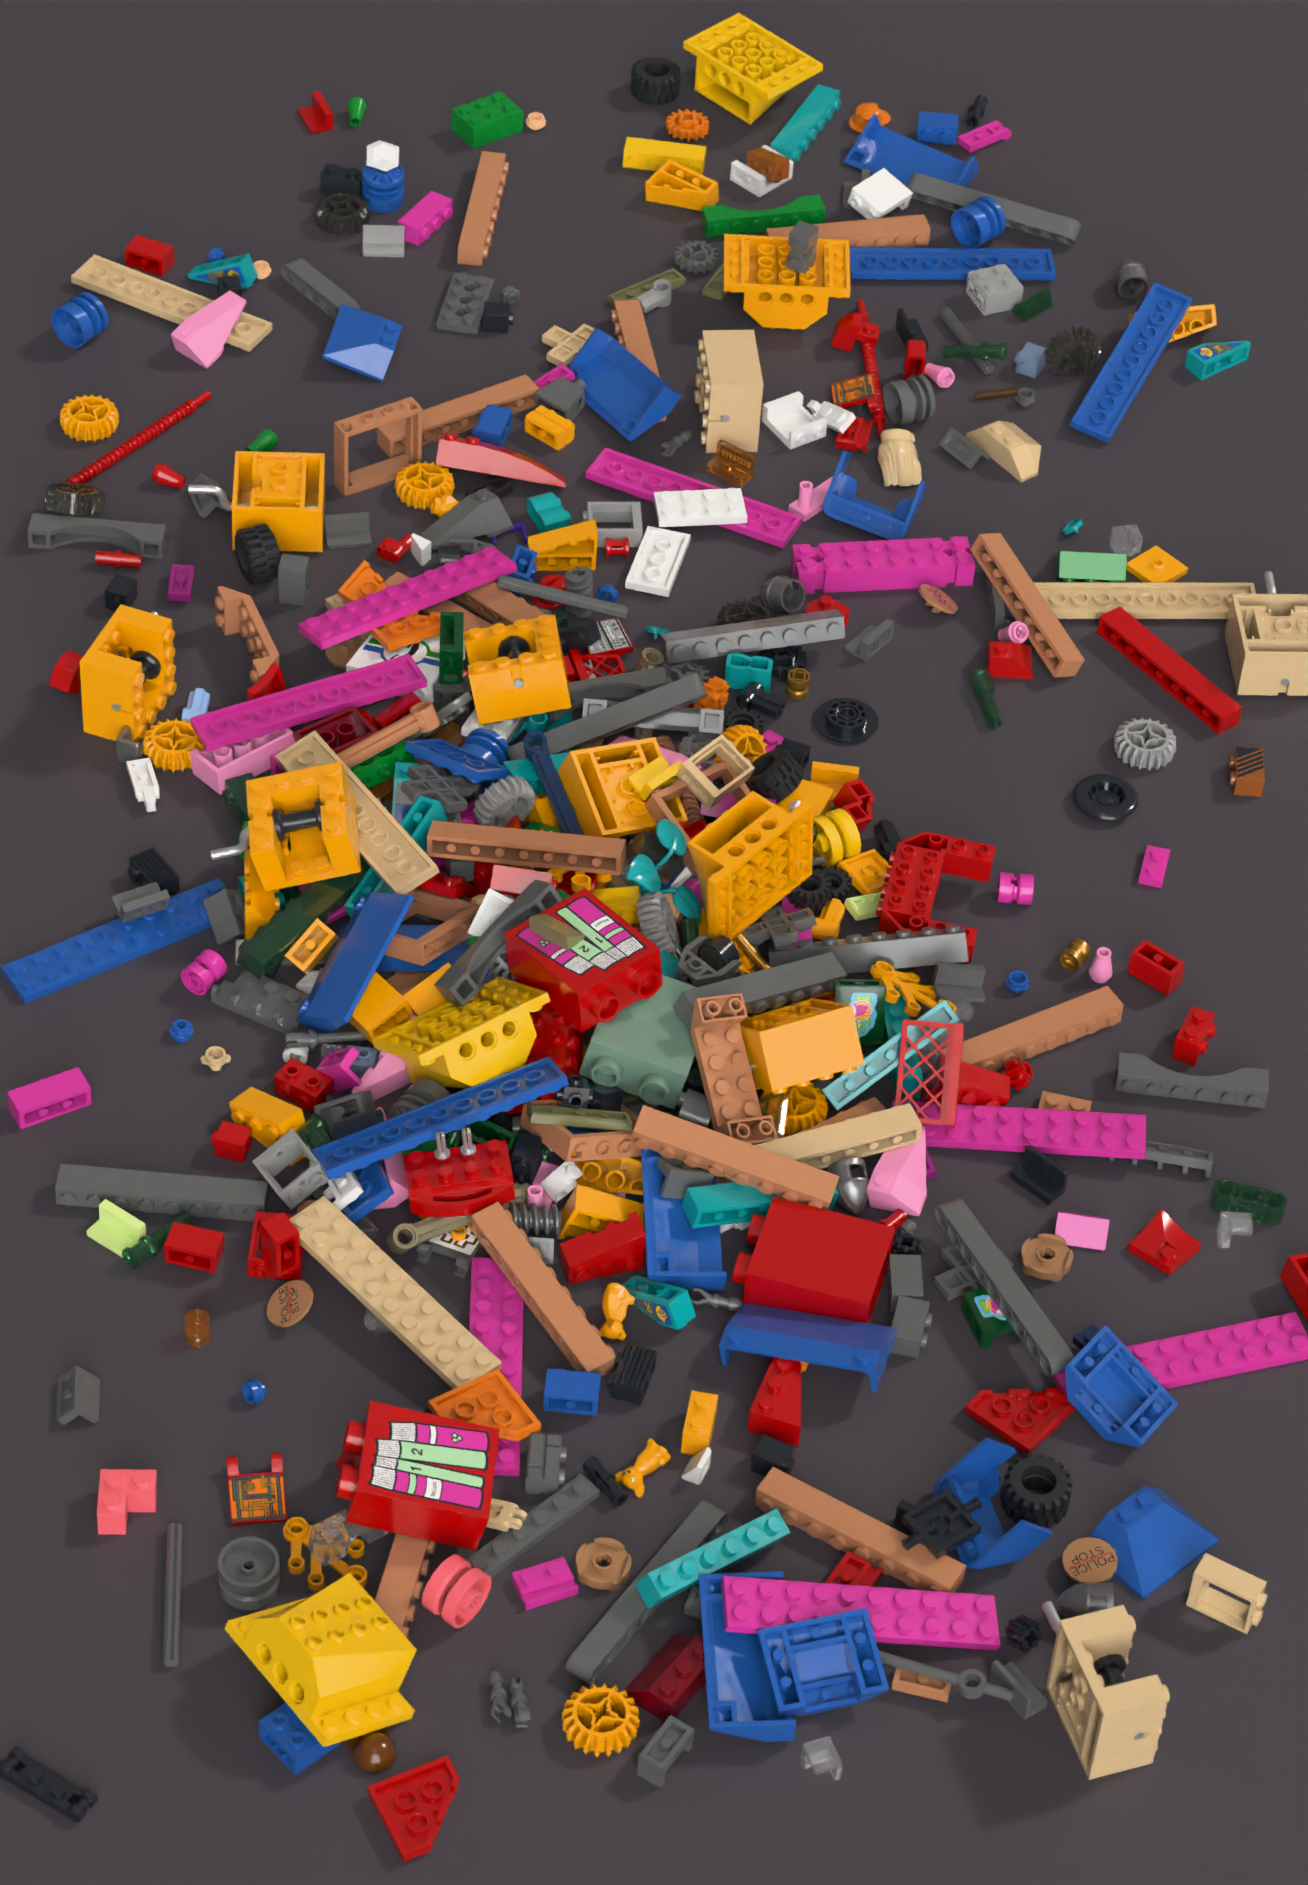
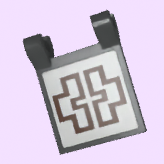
M465 1226L467 1232L464 1240H453L450 1236L451 1232L420 1243L417 1247L419 1255L416 1258V1262L426 1265L432 1252H436L456 1259L455 1265L458 1268L454 1275L465 1278L470 1269L472 1258L476 1257L482 1244L471 1231V1228Z

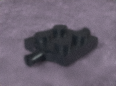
M945 1490L904 1514L902 1522L913 1534L902 1540L903 1547H906L908 1551L920 1543L939 1559L979 1535L981 1526L973 1519L971 1513L982 1507L980 1499L978 1500V1497H974L967 1503L962 1504Z

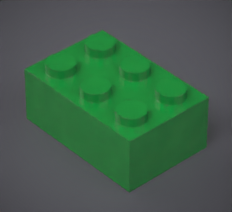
M496 92L451 109V130L472 149L523 131V110L503 92Z

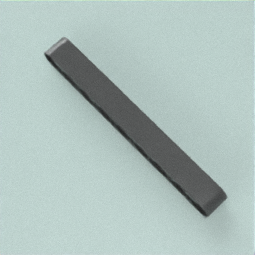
M919 173L912 174L907 186L913 192L912 199L956 211L982 196L990 197L1001 207L1006 227L1066 245H1074L1082 226L1077 220Z
M698 673L543 734L547 738L550 755L566 753L705 698L707 693ZM523 741L506 749L510 761L526 759ZM536 745V746H533L532 748L536 749V748H539L540 746Z
M957 1198L935 1206L934 1213L938 1224L1044 1374L1049 1377L1065 1371L1064 1367L1074 1358L1070 1348L963 1199Z
M702 1500L572 1653L566 1664V1671L592 1685L660 1605L658 1604L648 1609L634 1584L649 1572L713 1541L724 1528L728 1520V1513L706 1500Z

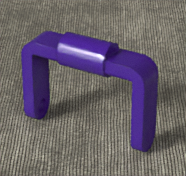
M512 523L513 529L506 532L521 531L524 543H528L525 524ZM491 537L492 544L497 545L496 537Z

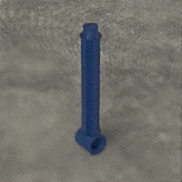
M540 731L529 732L523 740L525 755L534 765L562 833L584 835L550 757L546 736ZM536 745L540 746L539 748H536V749L532 748L533 746H536Z

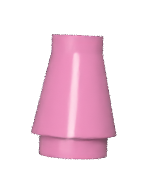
M928 363L925 366L924 374L929 376L939 387H949L954 382L955 375L950 368Z
M1015 621L998 631V639L1002 642L1021 644L1029 635L1028 627L1020 621Z
M1101 947L1097 950L1096 956L1089 967L1088 972L1094 982L1105 983L1112 977L1111 950L1106 947Z

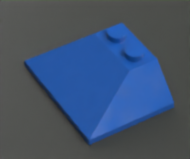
M341 304L322 358L382 382L395 350L402 325Z
M1106 1325L1064 1367L1068 1401L1104 1440L1139 1448L1179 1405Z
M1143 1486L1108 1512L1090 1535L1092 1538H1099L1107 1542L1115 1550L1118 1563L1114 1576L1141 1600L1147 1598L1219 1543V1539L1165 1492L1160 1488Z
M867 1608L757 1630L778 1714L806 1716L854 1706L889 1690Z

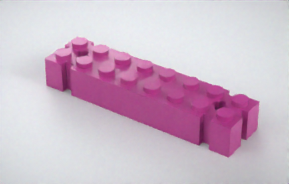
M967 536L950 537L949 541H943L941 538L934 537L819 543L818 547H811L810 544L792 545L790 561L792 575L796 580L802 582L806 594H814L815 590L823 589V593L919 588L922 584L934 587H946L947 583H954L955 586H973L975 562L973 555L970 554ZM795 583L796 590H799V586Z

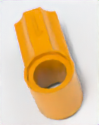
M832 898L823 907L820 916L815 918L817 925L812 926L813 939L822 941L825 937L838 938L840 923L846 910V906L842 904L841 900Z

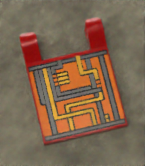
M872 373L831 383L834 405L846 408L867 402L870 413L879 410Z
M271 1454V1472L241 1475L238 1472V1458L236 1456L227 1457L231 1526L287 1522L282 1454Z

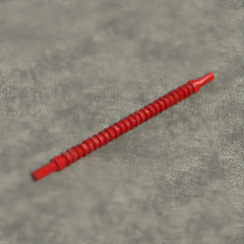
M858 300L856 302L858 313L863 314L862 321L870 323L864 300ZM860 341L865 373H872L879 410L872 412V419L877 428V435L880 437L881 432L885 431L884 423L886 422L874 345Z
M205 391L195 399L187 400L180 407H177L176 410H172L167 415H164L163 418L155 421L154 424L146 427L141 433H137L132 438H129L128 441L120 444L119 447H115L110 453H106L101 459H97L83 470L75 473L74 476L66 480L65 484L51 492L52 497L58 499L70 490L75 491L84 485V482L87 483L93 477L101 474L102 471L110 468L111 465L119 462L124 456H128L133 450L135 451L142 445L150 442L155 436H159L164 430H168V427H172L177 422H180L181 419L189 416L190 413L197 411L198 406L212 398L211 393Z

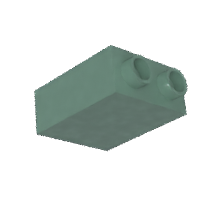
M662 975L663 986L659 988L656 994L648 999H639L620 1010L612 1020L605 1023L600 1022L596 1025L579 1075L592 1079L598 1085L616 1086L625 1092L641 1097L642 1100L651 1105H663L675 1109L693 1062L695 1050L690 1030H687L674 1010L673 1005L683 991L697 987Z

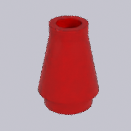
M158 463L151 477L156 484L180 490L186 482V477L181 476L166 464L161 465Z

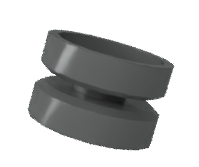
M254 1536L240 1537L230 1541L222 1548L218 1557L219 1593L223 1600L234 1608L257 1610L267 1606L276 1598L280 1590L279 1554L272 1544Z

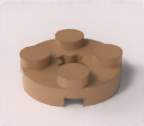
M1044 1233L1038 1234L1037 1238L1027 1239L1022 1246L1020 1255L1022 1270L1026 1275L1038 1279L1059 1282L1071 1269L1073 1251L1072 1249L1069 1250L1066 1246V1241L1059 1236ZM1045 1254L1050 1255V1259H1044L1042 1257H1044Z
M606 1537L596 1538L593 1543L583 1544L576 1554L575 1569L578 1574V1581L595 1589L616 1591L628 1579L632 1560L630 1553L628 1555L625 1551V1546L621 1542ZM602 1560H606L607 1565L609 1566L601 1567L596 1563H601Z

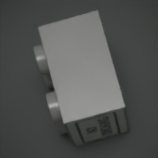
M1006 264L968 272L966 293L984 316L1021 308L1024 287Z

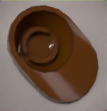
M386 1728L346 1740L347 1748L354 1763L358 1768L366 1772L376 1773L385 1771L396 1760L395 1744Z

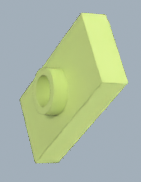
M881 892L846 898L844 905L853 918L859 921L878 917L876 915L878 902L884 901V899L880 898Z

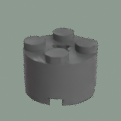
M687 1088L686 1092L681 1091L676 1106L680 1107L677 1116L708 1126L711 1116L706 1095Z

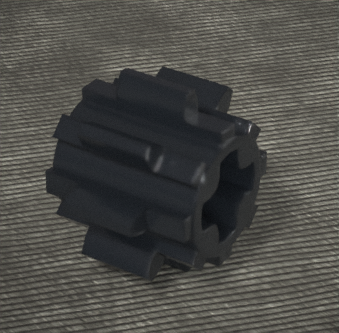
M901 1233L896 1236L891 1253L921 1255L922 1257L923 1248L919 1247L920 1239L916 1236H912L911 1233L904 1235Z
M1021 1615V1617H1016V1619H1011L1008 1622L1009 1625L1005 1628L1006 1637L1009 1640L1008 1645L1024 1653L1031 1651V1648L1038 1647L1039 1641L1042 1640V1634L1040 1633V1628H1038L1040 1624L1037 1621Z

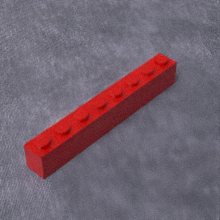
M1119 606L1099 617L1098 635L1218 735L1239 724L1242 707Z

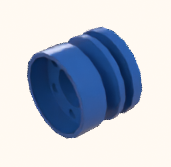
M367 164L364 165L362 169L363 205L367 209L378 213H390L400 209L404 204L405 195L404 168L399 164V166L391 170L383 171L367 166Z
M982 196L954 211L951 216L952 232L957 241L965 248H978L987 243V241L1001 235L1005 230L1004 213L997 202L990 197Z
M81 292L53 311L51 323L55 333L64 344L72 348H79L93 337L98 336L99 333L105 331L109 325V318L105 307L96 296L88 292Z
M477 728L471 731L460 746L464 750L499 765H503L505 761H510L506 749L509 748L508 743L496 732L485 728ZM483 780L482 792L495 782Z

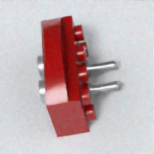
M463 1128V1145L461 1147L446 1148L445 1133L440 1131L441 1141L439 1132L436 1133V1150L427 1152L414 1151L403 1155L411 1214L428 1217L466 1216L476 1214L496 1202L503 1205L515 1198L514 1181L506 1140H490L487 1143L472 1144L471 1129L466 1128V1137V1130Z

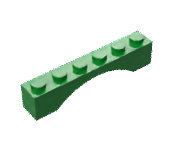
M820 195L800 196L785 206L760 211L739 210L723 205L706 206L701 208L700 224L706 238L722 237L724 234L766 232V229L796 226L799 221L812 225L823 224L825 222L826 208Z

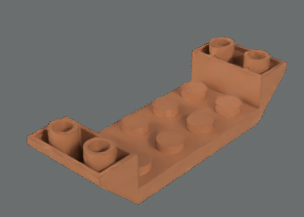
M219 586L217 587V597L214 598L215 606L218 610V614H215L216 625L218 628H222L225 636L240 633L242 638H246L248 651L253 653L254 658L252 660L253 670H250V679L253 685H255L266 674L273 662L279 666V653L251 596Z
M742 993L697 998L694 1002L690 1033L714 1130L749 1144L765 1143L778 1138L772 1115L762 1116L739 1024L748 1017Z

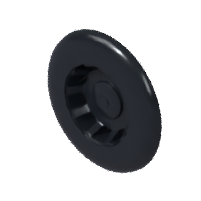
M851 698L829 700L819 706L814 716L816 727L823 735L843 743H855L866 740L876 732L879 725L878 716L869 705Z
M1095 774L1085 777L1076 785L1073 792L1076 805L1084 813L1102 820L1123 819L1131 815L1137 809L1139 803L1135 788L1126 780L1110 774Z

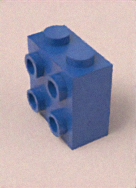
M284 1703L259 1721V1738L295 1775L341 1744L339 1742L323 1747L287 1703Z

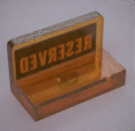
M719 440L717 443V455L707 463L706 470L743 487L755 476L756 456L726 441Z

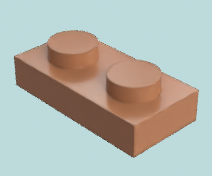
M1042 1091L1038 1109L1090 1112L1092 1101Z
M896 1668L891 1690L947 1703L952 1684Z

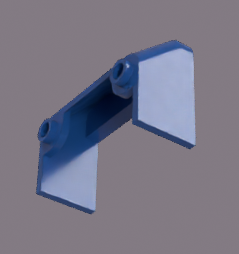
M843 450L823 502L825 514L888 540L903 539L918 514L929 483L921 481L914 500H901L897 504L895 512L854 497L858 487L857 482L853 477L845 474L852 453Z
M989 1438L982 1440L936 1481L933 1489L934 1497L947 1490L954 1499L962 1504L967 1503L974 1497H978V1500L980 1499L982 1503L981 1508L971 1513L973 1519L981 1526L980 1534L956 1548L961 1562L967 1568L973 1570L1021 1561L1052 1535L1051 1530L1021 1520L1005 1534L990 1498L998 1492L1001 1486V1475L998 1468L1013 1456L1016 1450L1013 1447Z

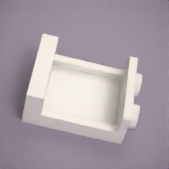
M763 145L761 147L774 153H777L779 155H782L766 145ZM735 160L731 163L730 180L754 195L761 197L792 179L793 161L790 160L789 178L780 180L779 183H770L763 175L749 168L746 164Z
M883 168L853 187L848 203L866 219H878L897 207L902 210L908 207L913 192Z
M799 391L763 404L762 422L789 449L826 437L827 420L825 418L816 420L803 407V395Z

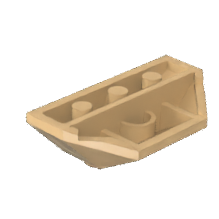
M998 420L966 433L965 437L989 454L994 461L1021 483L1038 475L1041 445L1014 423Z

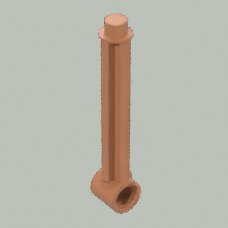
M423 701L411 707V713L408 716L339 752L337 756L350 769L416 732L426 733L436 729L440 725V721L431 701Z

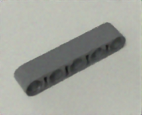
M297 258L281 266V274L286 282L334 320H336L341 304L360 310L358 303L303 258Z

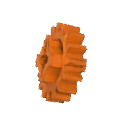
M679 109L678 113L671 112V116H667L666 129L668 134H673L672 137H678L680 141L686 139L688 142H690V139L698 141V137L703 139L704 135L708 134L709 121H707L708 117L703 116L702 112L697 113L696 110L689 112L688 109L681 111Z
M716 676L713 679L709 678L708 684H703L707 696L694 702L693 708L723 710L729 695L727 692L729 689L728 682Z

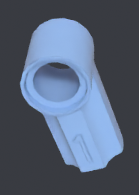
M196 688L190 692L187 708H183L182 721L186 719L187 723H190L191 717L208 713L210 694L202 688Z

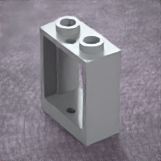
M587 502V511H583L582 514L583 522L596 519V522H631V528H597V548H605V538L623 540L624 537H628L629 547L640 546L643 536L640 502Z
M293 1129L252 1161L291 1210L328 1180L321 1170L319 1161ZM304 1153L313 1165L283 1189L274 1177Z

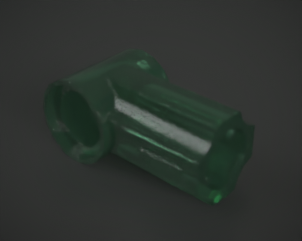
M315 1112L296 1130L299 1137L310 1146L311 1150L334 1141L328 1132L329 1124Z

